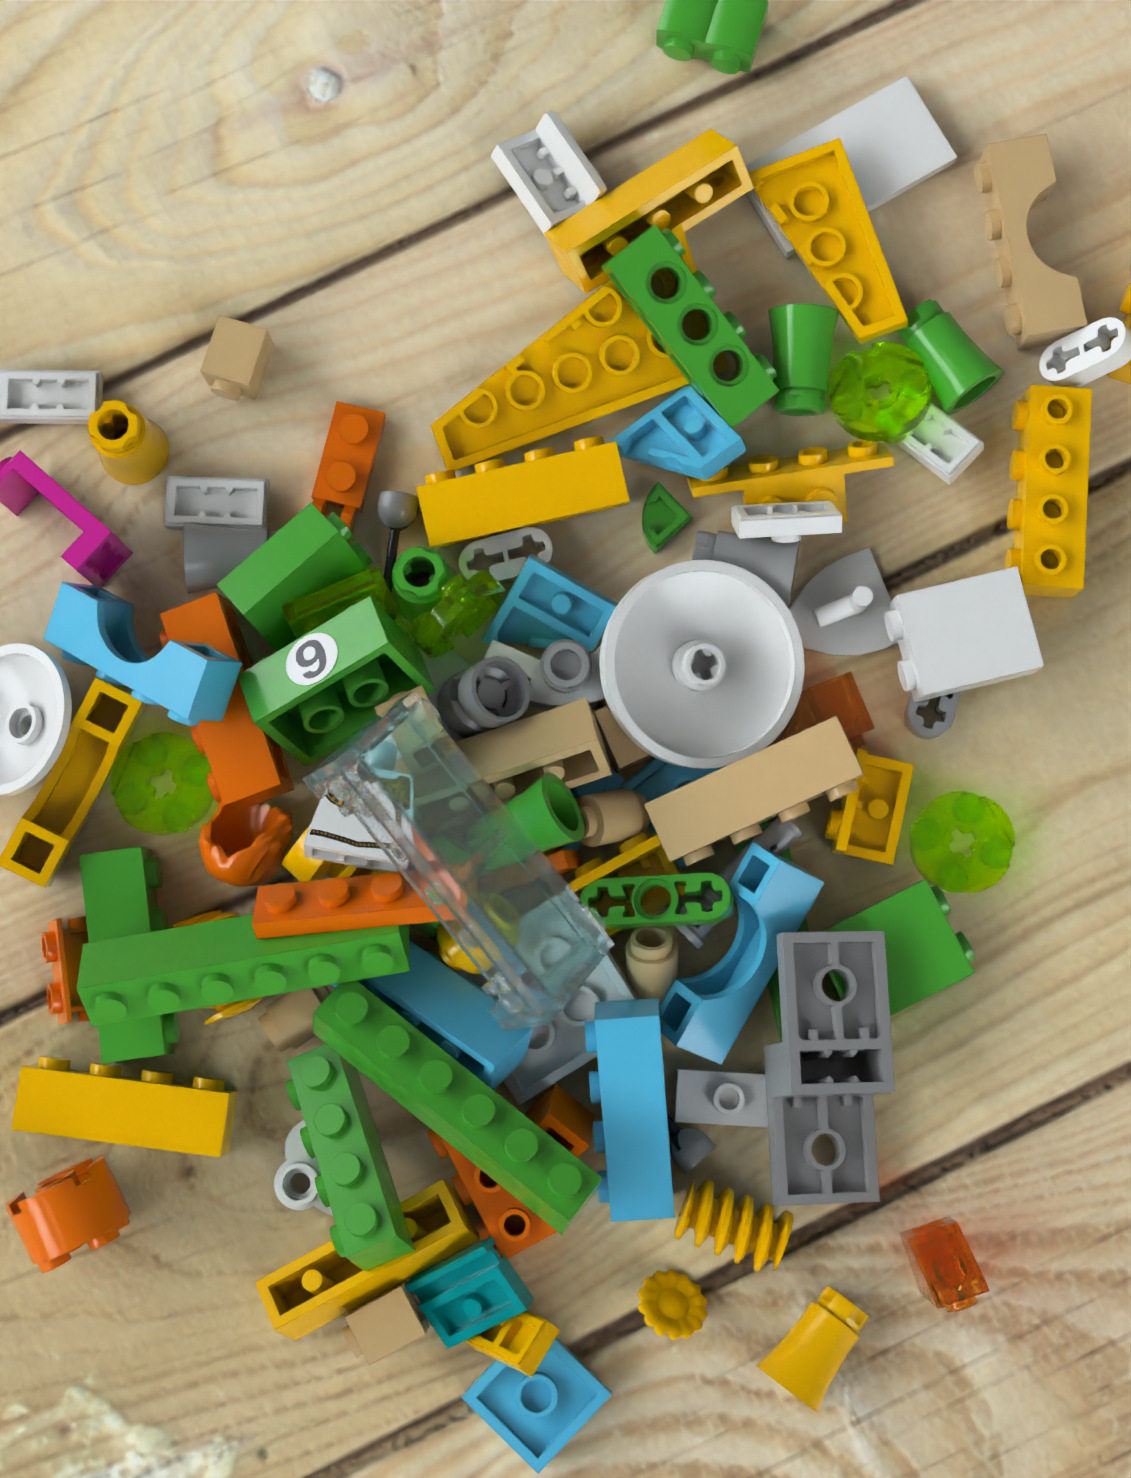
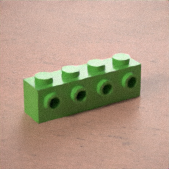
M327 1044L287 1060L292 1079L286 1081V1089L294 1108L297 1111L301 1110L306 1127L300 1129L301 1139L308 1155L312 1159L316 1157L321 1175L315 1177V1185L324 1206L331 1207L336 1225L330 1227V1235L341 1258L346 1257L364 1271H368L415 1251L358 1070Z

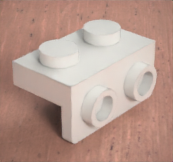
M555 111L545 113L535 130L497 144L491 154L492 159L543 234L604 196L607 191V187L602 181L599 172L589 162L574 140L571 131L565 127Z

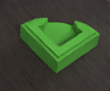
M659 481L648 493L642 511L643 534L654 554L684 529L693 518Z

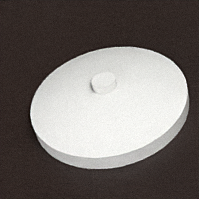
M692 560L662 568L648 575L625 594L614 609L605 628L600 648L599 667L606 703L617 724L629 739L649 755L666 763L684 768L709 769L728 766L765 749L779 736L797 707L803 687L805 662L802 639L797 624L785 602L766 582L746 569L730 563L714 560Z

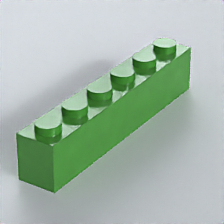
M253 914L85 943L82 947L76 989L90 1022L95 1027L410 971L408 924L256 939L252 927Z
M357 980L340 983L313 1013V1034L561 1235L595 1194L603 1179L599 1174Z

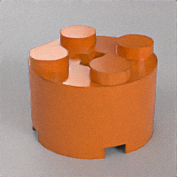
M104 1155L99 1156L94 1162L91 1158L37 1183L39 1187L35 1189L36 1194L29 1198L26 1197L23 1191L5 1204L32 1263L38 1264L41 1273L49 1272L63 1265L72 1258L71 1252L86 1243L90 1250H95L110 1243L120 1236L118 1230L130 1223L128 1217L131 1211Z

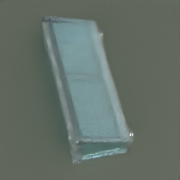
M412 691L395 701L303 777L302 780L319 800L328 793H332L337 799L345 802L338 808L344 817L351 814L356 816L487 979L488 982L481 988L488 996L498 995V1002L488 1011L501 1027L508 1031L547 1025L565 1008L614 945V942L605 932L606 925L601 916L581 902L440 724L441 717L433 704L427 699L419 697L415 691Z

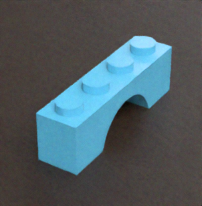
M62 582L44 636V640L62 649L61 656L64 659L76 664L90 665L96 668L95 675L98 678L112 684L128 686L133 689L131 696L135 699L151 705H162L169 709V718L189 726H198L200 720H223L242 662L206 643L170 640L155 657L150 658L141 648L135 635L133 604L95 585Z
M752 842L728 884L734 895L739 914L735 939L725 956L708 971L693 977L675 978L659 1007L661 1033L675 1046L721 1065L736 1042L742 1027L757 1001L761 998L767 983L778 966L776 935L782 932L798 931L825 882L796 863Z

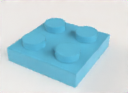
M556 1337L532 1378L494 1360L462 1394V1399L539 1474L612 1395V1391Z

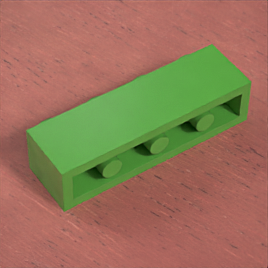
M140 846L79 855L89 943L169 929L166 911L164 908L158 909L156 888L163 886L161 862L159 857H152L151 849ZM177 1012L98 1026L102 1064L174 1054V1043L180 1042L181 1037Z

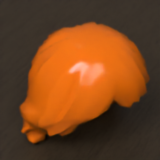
M219 802L218 810L206 824L202 825L199 835L200 852L208 873L221 882L239 887L257 886L270 880L281 866L285 849L291 843L293 836L291 830L294 827L292 826V813L276 806L271 808L268 803L263 805L259 803L236 811L224 807L222 802Z

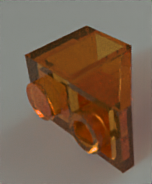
M851 671L803 690L780 741L837 716L853 750L866 745L863 736L869 734L875 727Z
M946 1216L899 1233L919 1292L937 1309L945 1307L946 1311L951 1313L970 1308L978 1303L977 1295L989 1291L986 1280L958 1222L951 1217Z

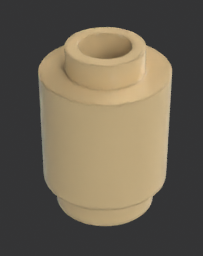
M627 788L583 795L576 800L585 826L584 836L580 841L588 847L629 840L646 830L650 822V817L644 806L647 803L645 797L637 791L632 792Z
M665 927L637 928L632 932L631 939L626 944V979L639 999L659 998L660 1004L675 978H678V945L673 939L672 933Z
M327 986L288 992L266 1006L267 1013L259 1017L258 1021L267 1037L279 1052L282 1053L290 1046L293 1049H297L316 1036L313 1034V1013L331 994Z

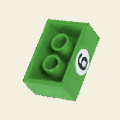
M371 596L349 606L342 613L317 628L306 632L299 639L269 657L261 659L257 664L238 675L253 723L305 767L380 724V719L374 707L388 701L393 695L402 691H410L420 685L423 686L427 695L436 691L418 645Z

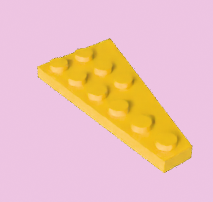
M680 223L671 232L683 246L685 253L681 256V259L693 274L697 269ZM658 269L652 275L651 288L658 297L667 299L674 292L675 280L668 271ZM609 280L434 421L430 427L446 470L456 471L688 385L689 383L613 282ZM690 310L682 320V329L690 339H699L705 332L706 323L699 312ZM725 351L720 352L714 359L713 370L715 374L731 369Z

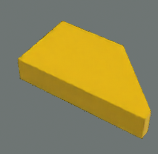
M524 1311L464 1342L476 1351L532 1378L560 1330L548 1320Z

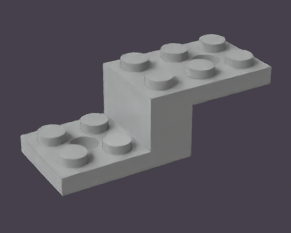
M885 932L779 933L776 935L782 1042L764 1045L772 1206L880 1202L873 1095L895 1092ZM829 971L838 973L845 982V993L839 1001L831 1000L823 992L822 979ZM821 1134L829 1137L835 1148L833 1159L824 1166L816 1162L811 1152L813 1141Z

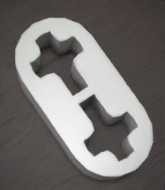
M1107 317L1055 341L1042 353L1039 361L1041 375L1054 386L1078 388L1121 368L1131 360V329L1119 319ZM1116 336V338H1114L1111 341V349L1105 351V349H1107L1110 346V338ZM1069 357L1072 358V359L1068 360V361L1066 362V365H1065V360L1068 359ZM1066 367L1065 371H1063L1062 373L1059 372Z
M535 527L521 528L477 540L468 544L461 552L459 569L464 581L473 588L490 589L515 582L527 558L519 557L510 560L508 555L523 551V542L532 540L535 547L543 546L545 549L538 553V558L551 565L553 559L552 542L543 530ZM478 553H484L487 560L501 557L504 559V562L491 565L489 567L490 575L486 577H480L477 570H468V566L475 563L474 555Z

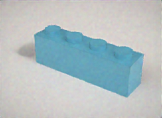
M410 940V971L357 980L493 1090L526 1057L533 1026L527 1023L518 1012L504 1007L484 993L475 982L464 979L444 965L436 955L429 951H424ZM334 984L331 986L336 988L339 984Z
M659 998L595 1002L594 1020L585 1021V1039L587 1053H597L598 1071H589L591 1104L601 1103L603 1121H593L595 1153H605L607 1170L597 1172L603 1178L598 1187L599 1202L610 1203L611 1222L675 1218Z

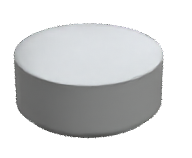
M562 639L550 644L542 654L540 661L543 680L551 689L560 693H572L580 690L591 677L592 659L590 653L581 643L570 639Z

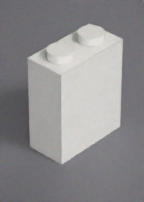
M1017 566L898 594L888 604L890 611L884 613L888 636L892 642L898 641L903 659L897 663L899 679L905 692L911 690L914 703L1030 675L1044 667Z

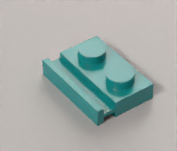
M492 1236L414 1275L405 1286L409 1293L414 1291L421 1301L418 1307L447 1349L526 1311L534 1300V1297L505 1255L500 1257L494 1249L495 1241Z

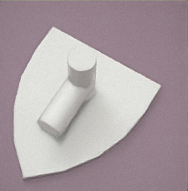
M870 548L848 555L822 569L804 586L789 608L797 624L803 648L806 650L831 656H860L884 650L898 644V641L892 642L886 630L884 613L890 611L888 604L891 602V599Z

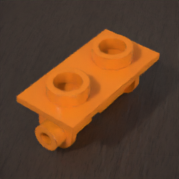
M86 917L67 919V929L62 928V918L54 919L47 923L48 932H42L41 934L43 960L45 963H52L54 983L47 984V1005L50 1015L57 1014L58 1025L72 1023V1013L77 1012L78 1022L90 1021L76 989L83 944L89 943Z

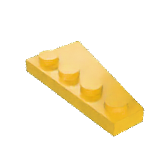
M840 138L748 173L754 186L752 190L832 305L839 311V315L860 344L908 326L906 313Z

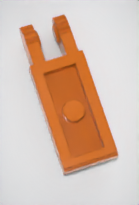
M336 401L311 497L313 499L312 504L324 516L326 515L328 505L343 508L340 519L353 533L358 512L362 513L387 417L384 412Z

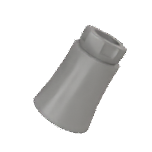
M184 523L183 554L187 593L191 594L219 588L217 584L277 531H270L268 533V528H224Z
M698 531L692 560L721 561L746 569L766 582L785 604L789 606L800 541L779 543L772 541L771 537L739 539L736 533L718 531L716 535L711 532Z

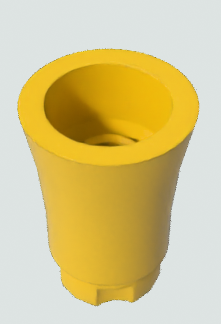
M117 400L104 401L99 410L90 414L88 420L90 440L100 453L104 469L112 478L124 484L138 485L151 481L162 472L169 457V443L164 431L156 423L144 418L133 406Z
M826 1286L816 1303L814 1301L810 1302L799 1320L779 1344L756 1366L817 1413L833 1378L860 1337L856 1333L865 1325L869 1316L840 1293Z

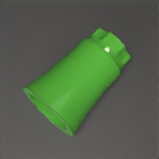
M929 299L916 306L906 315L908 326L896 330L906 342L905 349L920 367L947 415L955 414L978 400L1004 374V370L973 342L949 312H944L936 300L932 301Z
M787 304L769 309L773 365L777 373L773 382L780 390L776 393L775 411L780 412L781 415L816 416L825 413V395L829 392L832 342L839 311L829 306L817 304Z
M418 546L403 552L395 562L392 571L393 586L391 595L395 601V608L403 618L417 625L430 626L445 621L455 612L461 599V583L455 570L446 563L439 553L432 549ZM423 575L429 576L428 585L423 587L414 586L415 580Z
M546 773L524 792L501 807L480 817L477 823L466 828L463 831L465 840L463 846L471 863L478 867L483 874H491L500 868L508 869L527 858L549 849L581 840L585 832L584 820L579 805L566 784L556 775Z

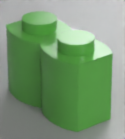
M666 0L657 27L656 46L663 49V52L672 59L679 61H688L691 58L704 59L710 62L715 70L725 74H736L738 71L750 72L767 19L769 2L766 0Z

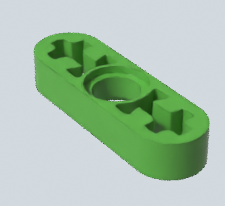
M713 873L602 878L587 885L580 896L582 914L594 926L601 929L716 924L726 919L734 906V895L731 888L722 877ZM710 885L717 894L723 895L722 901L713 903V911L706 912L701 903L686 902L687 914H680L682 898L678 890L679 886H685L684 893L688 897L704 895L705 887ZM662 887L670 893L671 903L669 908L660 915L647 914L643 908L645 894L652 888ZM627 889H633L631 904L635 912L633 917H628L630 910L626 906L610 907L606 917H603L599 910L593 908V902L601 901L602 892L608 891L614 900L620 901L630 900Z

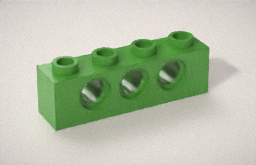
M655 224L610 258L601 268L691 387L733 428L780 391L772 381L777 376V373L762 353L758 352L753 355L742 339L747 333L738 319L730 311L723 315L711 298L716 295V291L704 274L699 270L692 274L683 262L681 256L685 253V250L676 236L668 228L661 232ZM658 269L668 271L675 280L674 292L667 299L658 297L651 288L652 275ZM690 310L699 312L706 323L704 334L697 340L687 337L682 329V320ZM722 351L730 353L736 362L735 373L726 381L719 379L713 370L714 359Z

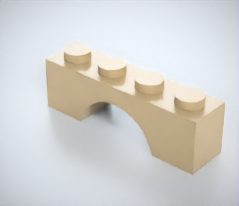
M1047 133L988 143L979 163L975 164L974 179L978 193H985L988 210L984 213V227L988 240H995L998 258L994 260V275L997 286L1005 288L1008 302V305L1004 308L1006 331L1009 336L1015 335L1018 350L1051 345L1055 341L1086 327L1088 323L1078 277L1058 272L1046 265L1034 252L1027 234L1029 211L1046 200L1057 182Z

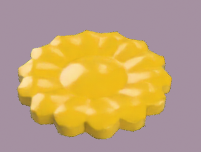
M673 1269L667 1272L657 1270L652 1277L645 1278L643 1288L638 1292V1298L641 1301L638 1309L639 1312L645 1315V1324L654 1327L656 1334L660 1336L667 1335L671 1340H677L679 1337L689 1339L693 1332H699L702 1329V1321L708 1316L705 1309L707 1299L701 1294L700 1285L692 1282L687 1274H678Z

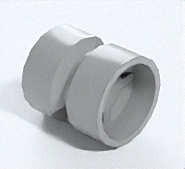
M493 656L483 659L448 678L442 684L438 694V709L442 720L450 730L460 736L472 737L518 719L528 708L531 700V686L526 673L516 662L507 657Z

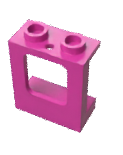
M21 450L13 458L7 457L0 462V502L18 516L39 493L83 531L60 557L90 583L102 587L133 552Z

